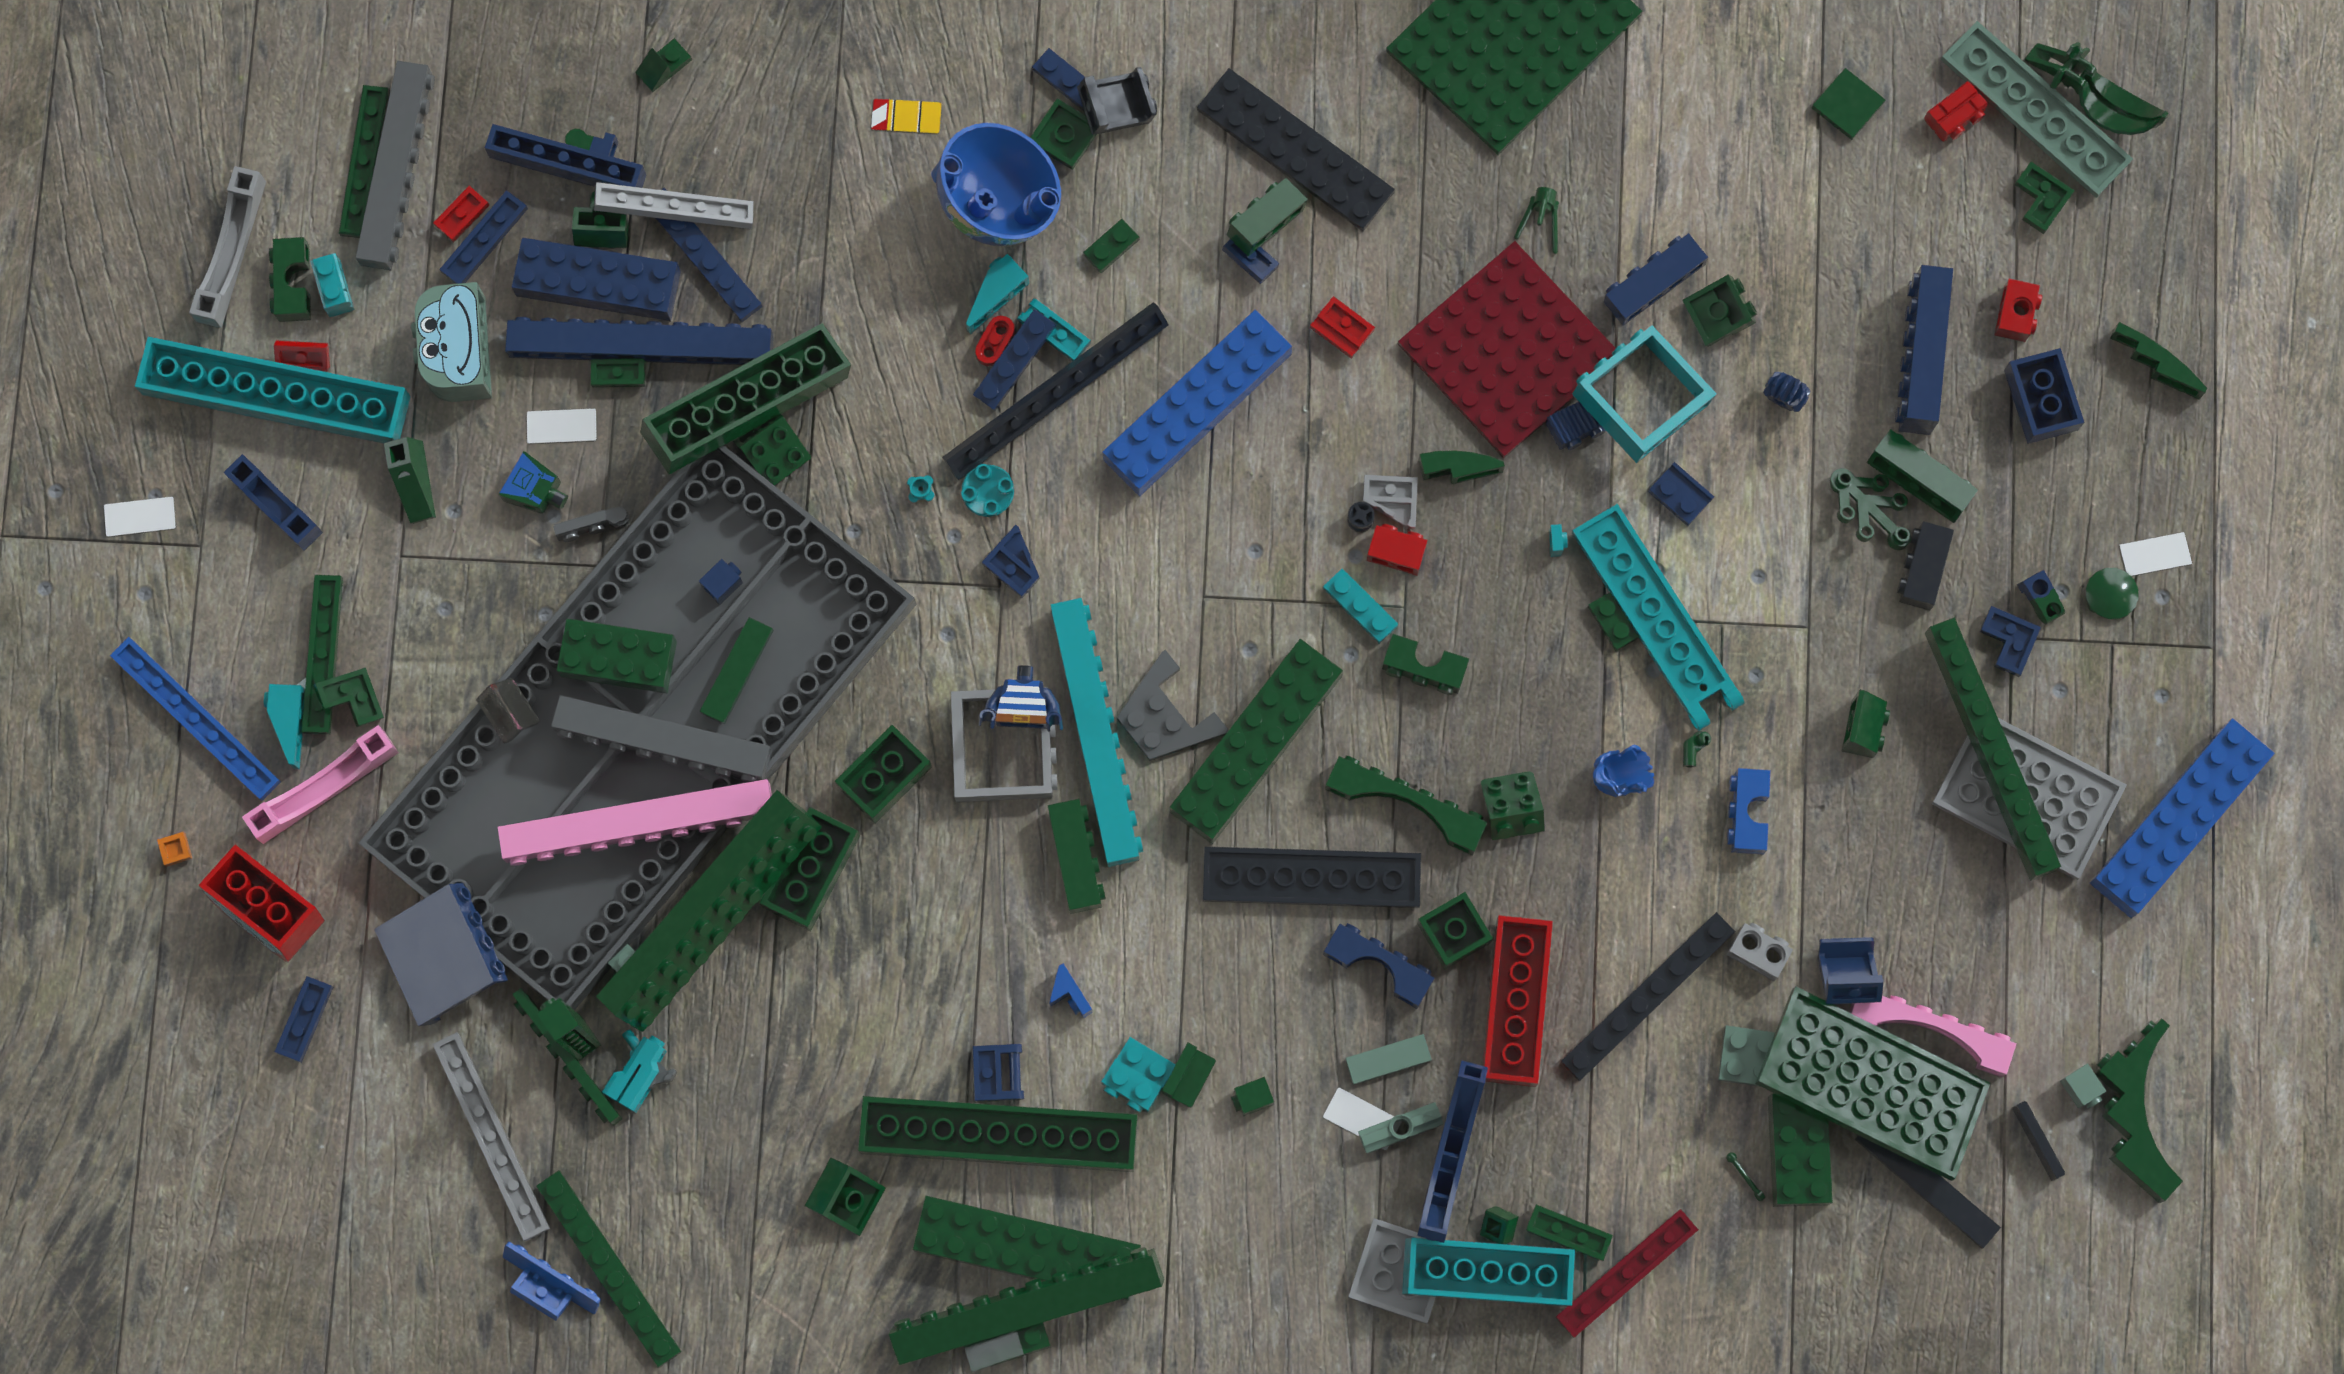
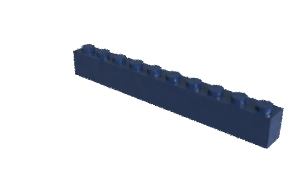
M516 317L515 320H507L505 351L509 358L559 360L644 359L645 362L744 365L773 350L774 335L771 328H767L766 325L755 324L752 325V328H747L733 323L726 324L725 327H715L712 323H700L699 326H689L685 322L662 325L658 321L636 324L634 321L622 320L618 324L610 323L608 320L603 319L594 320V323H586L581 319H568L567 322H557L554 318H542L541 321H531L527 317Z

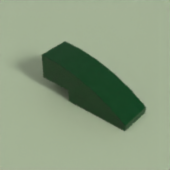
M1434 451L1419 454L1418 459L1423 481L1449 475L1451 484L1503 473L1505 467L1502 460L1466 451Z

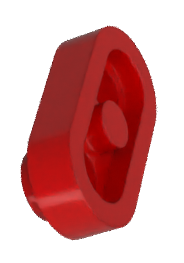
M1002 315L996 316L991 319L975 349L976 358L982 365L993 366L1011 342L1015 329L1010 318ZM999 328H1005L1006 333L1000 335L997 333V330ZM987 350L994 352L991 357H986L984 353Z

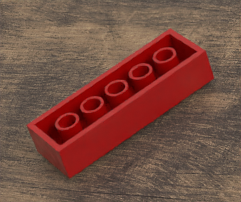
M1502 915L1497 917L1483 1066L1488 1067L1485 1082L1536 1087L1538 1085L1553 921Z

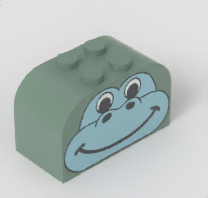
M478 283L440 285L429 288L417 300L415 322L411 323L412 336L417 341V348H413L414 363L418 364L420 374L431 391L444 401L458 402L492 398L486 298Z

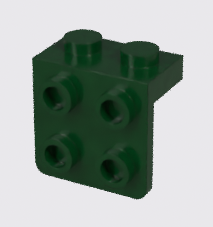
M1527 771L1483 779L1481 781V788L1489 815L1492 841L1545 831L1544 809L1532 772Z

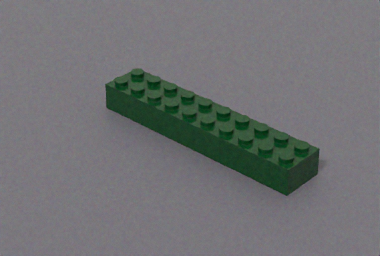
M776 790L596 997L616 1017L644 1032L665 1006L671 1003L679 990L689 982L699 967L708 960L713 951L725 941L727 935L744 919V916L755 903L761 900L763 894L779 879L782 872L798 857L803 848L815 838L822 826L802 807Z
M863 1096L858 1151L860 1154L1134 1172L1138 1116L1137 1114Z

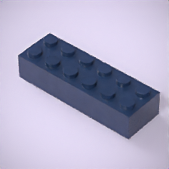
M522 238L512 289L517 297L671 321L681 271L678 263L673 261Z
M1921 265L1918 272L1913 273L1912 281L1908 283L1907 296H1910L1911 300L1910 305L1906 307L1905 321L1909 322L1907 331H1904L1902 346L1906 347L1905 356H1902L1900 362V372H1904L1902 382H1899L1897 397L1902 399L1900 407H1897L1895 414V423H1899L1898 432L1931 435L1939 422L1953 268Z

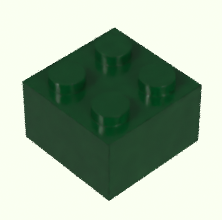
M1466 892L1418 918L1417 921L1418 927L1444 970L1487 946L1493 940L1492 935Z

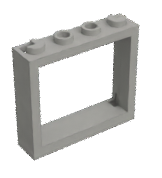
M995 690L951 691L954 796L956 802L1053 798V790H1058L1057 774H1052V764H1057L1056 747L1051 748L1050 738L1056 737L1055 725L1050 727V732L1047 729H1041L1043 786L966 789L963 702L987 701Z

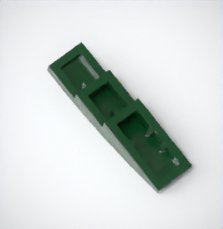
M2121 322L2113 329L2110 339L2133 348L2130 359L2153 368L2154 371L2151 379L2199 400L2206 393L2207 387L2167 349Z

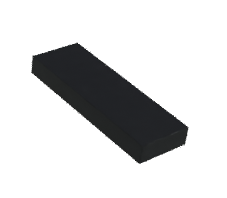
M2027 1101L2012 1107L2050 1180L2053 1181L2065 1175L2062 1165Z

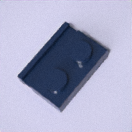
M1675 462L1648 491L1687 526L1695 520L1715 497Z

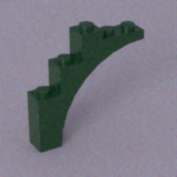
M2162 1018L2155 1023L2150 1020L2140 1031L2143 1034L2142 1038L2137 1043L2133 1040L2123 1050V1053L2126 1055L2125 1057L2119 1051L2112 1055L2106 1053L2096 1064L2099 1069L2095 1072L2098 1078L2119 1095V1097L2114 1095L2104 1105L2107 1111L2102 1117L2127 1138L2126 1140L2120 1138L2111 1148L2114 1153L2109 1159L2158 1203L2165 1202L2183 1182L2167 1164L2158 1150L2148 1126L2144 1105L2145 1079L2149 1061L2157 1043L2170 1026Z

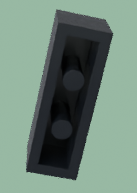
M1925 521L1921 523L1919 528H1914L1910 543L1914 544L1912 553H1907L1904 562V568L1908 569L1906 578L1900 579L1897 593L1901 594L1900 603L1929 611L1933 608L1952 541L1953 529Z

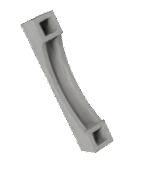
M234 166L227 188L228 197L218 243L205 278L199 289H196L189 312L198 323L222 328L266 185L265 179L258 171Z

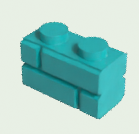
M336 253L311 260L323 308L328 316L334 317L355 310L346 277L343 273L342 263Z

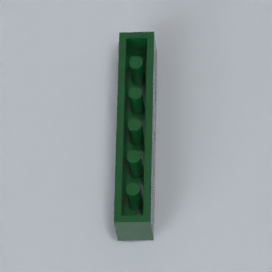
M551 998L540 1006L541 1011L537 1013V1016L555 1042L580 1061L601 1046V1043L586 1021L561 998L557 1000Z

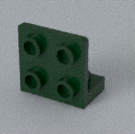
M781 414L733 441L737 448L745 454L755 470L773 485L779 483L811 459V455Z

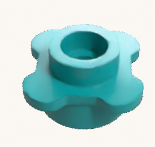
M929 475L910 477L907 481V485L910 487L909 500L913 503L924 499L926 501L933 500L935 496L931 486L933 478ZM923 487V491H919L918 488Z

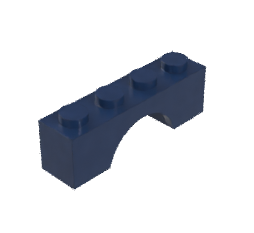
M243 454L223 472L303 551L323 533L300 508L292 503Z
M1349 923L1346 926L1339 924L1323 955L1346 969L1362 960H1372L1382 964L1392 975L1394 997L1418 1009L1434 981V977L1431 976L1432 972L1420 964L1416 967L1407 962L1408 958L1398 951L1394 950L1391 953L1383 948L1384 944L1373 937H1370L1368 940L1359 935L1361 931Z

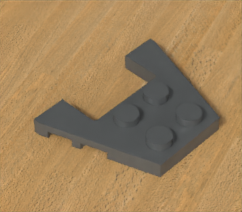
M1166 650L1160 654L1117 717V720L1149 761L1181 751L1198 743H1204L1219 736H1225L1229 731L1215 712L1195 727H1190L1159 686L1180 671V667Z

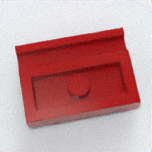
M1334 296L1318 314L1314 322L1310 324V329L1351 359L1375 330L1372 324Z

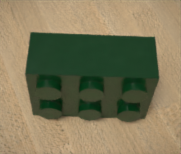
M891 725L835 780V783L876 824L932 768L929 759L895 726Z

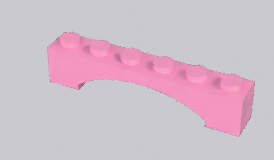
M378 725L358 738L346 752L314 776L268 802H263L242 816L255 838L264 844L399 752L385 731Z
M1882 996V1002L1852 1003L1849 1013L1875 1026L1902 1023L1936 1031L1964 1048L1977 1062L1976 1069L2001 1078L2007 1075L2016 1047V1043L2011 1042V1038L2001 1033L1988 1034L1984 1032L1985 1028L1969 1023L1968 1026L1958 1023L1959 1019L1951 1015L1943 1014L1940 1017L1932 1014V1009L1922 1005H1917L1916 1008L1906 1004L1905 999L1897 996H1890V998Z

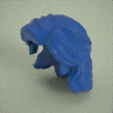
M1635 744L1626 748L1621 753L1620 750L1600 755L1594 762L1593 781L1595 786L1603 793L1613 797L1626 796L1629 793L1646 792L1647 788L1654 786V773L1648 772L1653 769V766L1649 764L1650 757Z

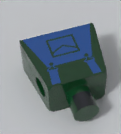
M523 451L499 493L504 502L540 514L545 512L549 504L562 509L568 499V495L557 490L561 483L558 476L525 451Z

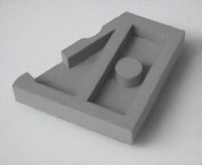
M1364 475L1363 502L1370 504L1376 511L1407 528L1415 530L1418 477Z

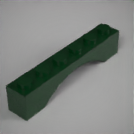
M1346 755L1345 758L1338 757L1326 783L1325 790L1349 801L1363 797H1385L1405 802L1420 810L1431 819L1441 831L1449 846L1473 856L1487 825L1482 815L1474 811L1463 812L1458 809L1459 805L1452 801L1444 800L1441 802L1434 799V794L1427 790L1419 789V791H1416L1409 787L1410 784L1400 778L1395 777L1394 780L1384 776L1385 772L1371 766L1367 769L1360 766V761Z

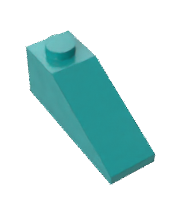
M1008 254L1003 258H996L989 265L990 269L987 271L966 322L967 331L970 334L976 331L1030 284L1029 276Z
M269 684L268 692L264 693V707L267 708L268 715L288 764L294 769H300L305 689L301 685Z

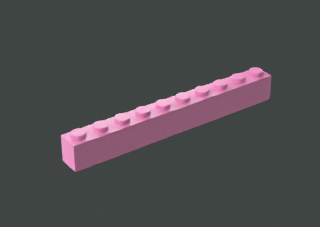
M768 779L499 826L498 833L502 859L506 863H510L511 866L526 864L527 859L537 858L538 861L553 859L555 854L564 853L565 856H574L581 854L583 849L591 848V851H602L608 849L607 845L617 843L619 847H625L635 844L634 840L645 839L646 842L661 840V836L672 834V837H682L688 835V831L699 829V832H710L715 830V826L726 824L727 828L738 827L742 825V821L751 820L772 796Z

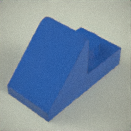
M1063 963L1058 967L1050 1006L1070 996L1071 999L1067 1002L1075 1015L1081 1013L1082 1017L1085 1018L1093 1013L1092 1008Z

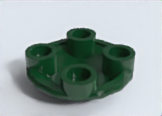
M2104 568L2097 571L2089 579L2086 586L2088 609L2106 619L2127 617L2136 607L2139 599L2138 586L2134 578L2126 571L2118 568Z

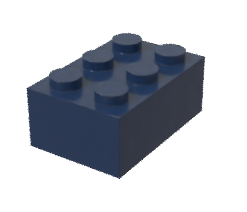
M2061 348L2020 358L2008 363L2004 372L2027 444L2072 433L2081 428L2085 422Z

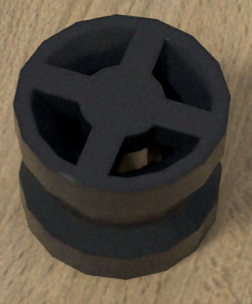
M1357 502L1350 507L1347 519L1349 527L1361 533L1368 531L1372 527L1374 510L1370 504Z

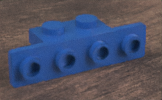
M511 1242L505 1245L502 1257L523 1270L512 1285L510 1293L557 1321L571 1301L592 1314L597 1312L600 1298L597 1297L594 1291L579 1286L567 1274H560L555 1271L546 1261L536 1259L528 1254L524 1247L514 1245Z

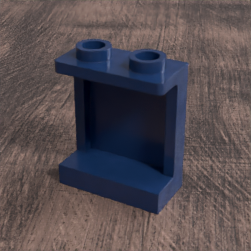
M1874 938L1820 939L1818 964L1826 1004L1882 1002L1884 981L1882 975H1878L1874 958Z

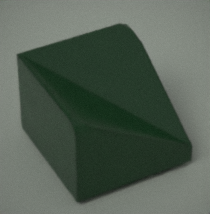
M1497 1206L1486 1209L1480 1235L1498 1244L1510 1243L1513 1241L1519 1216Z

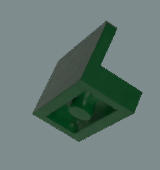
M1187 1042L1162 1093L1189 1108L1193 1107L1216 1060L1197 1050L1196 1046Z

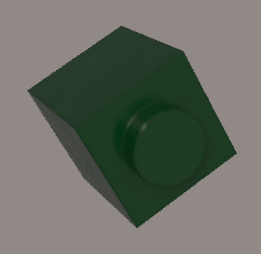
M1265 1077L1234 1088L1235 1095L1231 1096L1236 1112L1241 1111L1243 1117L1274 1105V1099Z

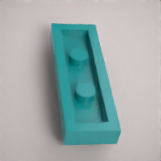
M1343 568L1323 586V589L1378 644L1398 627L1399 624Z

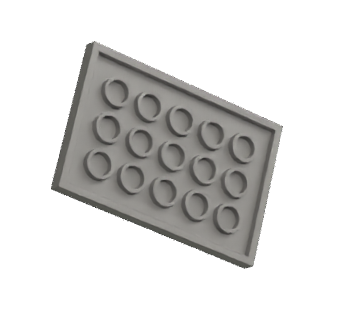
M1998 718L2061 864L2058 871L2076 880L2080 879L2127 784ZM1967 734L1932 805L2016 848Z

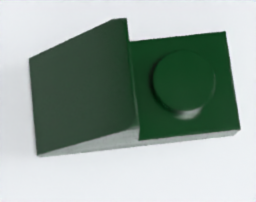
M674 38L658 52L651 48L635 73L653 93L692 61V58Z

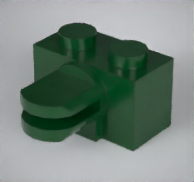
M595 191L591 194L589 208L574 207L572 223L574 246L627 248V214L595 211Z

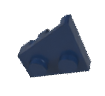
M1017 525L1007 533L982 561L984 567L1021 598L1040 579Z

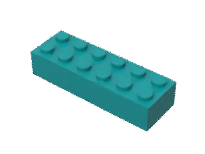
M1406 1238L1402 1294L1572 1306L1575 1250L1445 1240L1442 1243L1425 1238Z

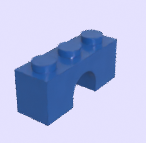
M1738 768L1735 776H1730L1729 790L1734 792V801L1729 802L1728 818H1733L1732 829H1728L1727 845H1732L1731 853L1764 855L1767 851L1768 823L1753 821L1748 815L1747 806L1754 801L1766 802L1768 800L1771 770Z

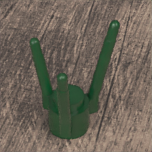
M1549 187L1537 188L1535 196L1530 198L1529 206L1517 228L1514 239H1519L1534 207L1539 212L1538 226L1542 225L1544 215L1552 211L1553 254H1557V210L1559 202L1556 201L1557 192Z

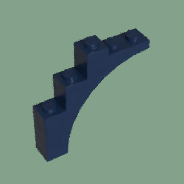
M1461 1060L1424 1199L1417 1234L1419 1237L1430 1241L1445 1242L1488 1067Z

